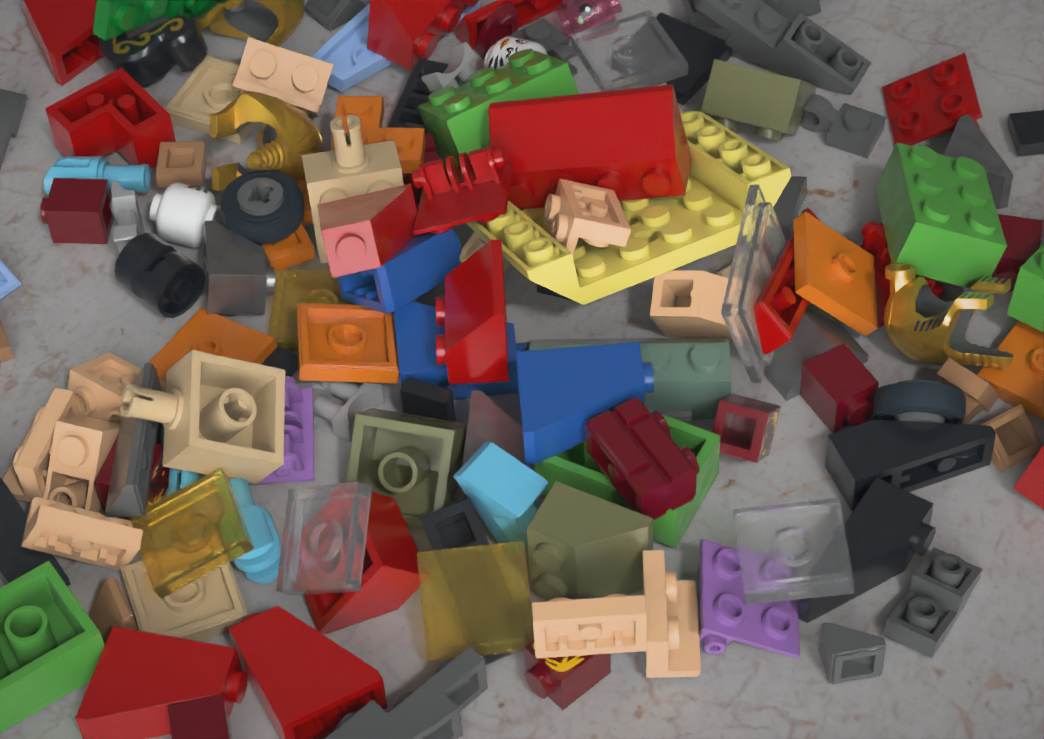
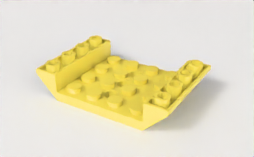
M688 111L681 114L692 158L686 194L619 201L631 228L626 247L609 244L608 247H596L586 243L582 238H578L572 256L569 250L550 235L548 224L543 220L544 208L524 209L521 211L509 200L506 214H502L489 222L478 223L473 221L466 224L487 243L491 240L502 239L503 257L530 281L575 302L586 305L666 273L669 270L676 269L756 237L790 180L791 171L790 167L701 111Z

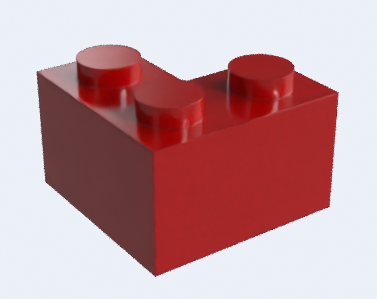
M123 68L117 69L45 108L56 148L64 156L105 157L118 150L132 165L148 164L152 168L158 162L160 142H176L170 114Z

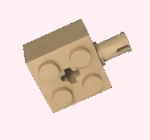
M346 115L348 133L344 131L341 116L334 118L330 122L335 150L301 155L320 264L327 263L328 259L320 229L318 204L404 185L395 141L363 145L360 128L361 120L355 115Z
M191 350L166 372V392L139 387L131 383L123 391L121 404H129V407L122 406L120 408L123 417H134L163 423V467L227 479L242 478L248 483L257 484L284 465V369Z

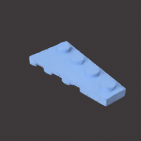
M478 2L474 7L468 6L461 14L457 26L464 15L479 9L481 3ZM370 3L311 56L312 58L333 64L328 84L341 92L346 91L394 63L367 48Z

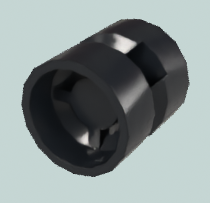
M146 232L137 235L129 241L120 252L115 264L114 273L116 280L167 318H175L188 311L199 299L204 288L205 275L203 269L182 253L177 252L170 244L154 233Z

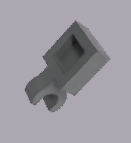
M545 18L509 35V37H517L539 43L545 48L547 55L567 62L572 76L578 73L577 68L569 62V59L576 56L575 49L569 44V38Z
M811 94L804 105L803 110L808 112L801 126L811 132L827 134L826 145L868 159L884 130L886 117L843 103L841 109L837 111L825 97Z

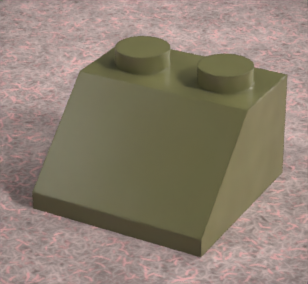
M714 59L701 112L714 115L713 119L727 128L738 130L739 123L743 122L756 126L754 135L781 141L782 133L796 135L807 112L803 110L809 96L815 94L817 85Z
M376 408L356 413L345 489L350 485L394 497L407 526L424 529L421 517L452 504L458 486L454 475L463 465L467 424Z
M555 481L526 528L531 590L537 592L547 601L560 597L572 600L604 598L611 594L627 595L643 590V550H653V518Z

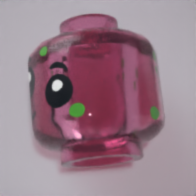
M560 0L561 6L555 8L566 36L569 40L575 37L581 44L590 43L614 32L617 28L615 14L622 12L619 0Z

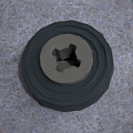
M261 170L239 176L226 187L221 196L220 212L225 226L236 234L258 245L272 244L287 238L299 228L304 219L305 202L303 193L296 180L285 173Z
M905 380L884 385L876 389L873 399V415L876 420L960 424L963 422L966 413V397L963 391L931 380Z

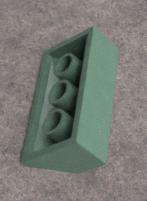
M726 337L532 340L529 345L530 351L640 342L642 362H652L654 392L645 393V406L652 411H691L692 419H715L719 400L731 394L730 345Z

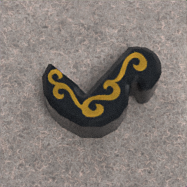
M178 15L131 38H128L126 33L107 41L98 37L99 50L111 72L123 68L141 87L152 85L159 81L175 65H178L181 71L194 69L202 63L208 52L207 44L196 21L191 17Z

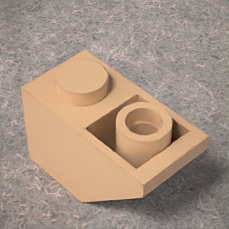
M669 270L654 277L650 317L665 337L759 338L753 306L762 289L703 270Z
M84 415L57 420L43 498L100 513L102 505L94 482L118 436L120 424Z

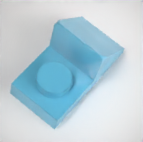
M485 442L459 469L454 478L466 496L470 497L474 508L506 555L519 556L528 546L526 528L540 507L536 499L548 487L549 483L544 477L494 443Z

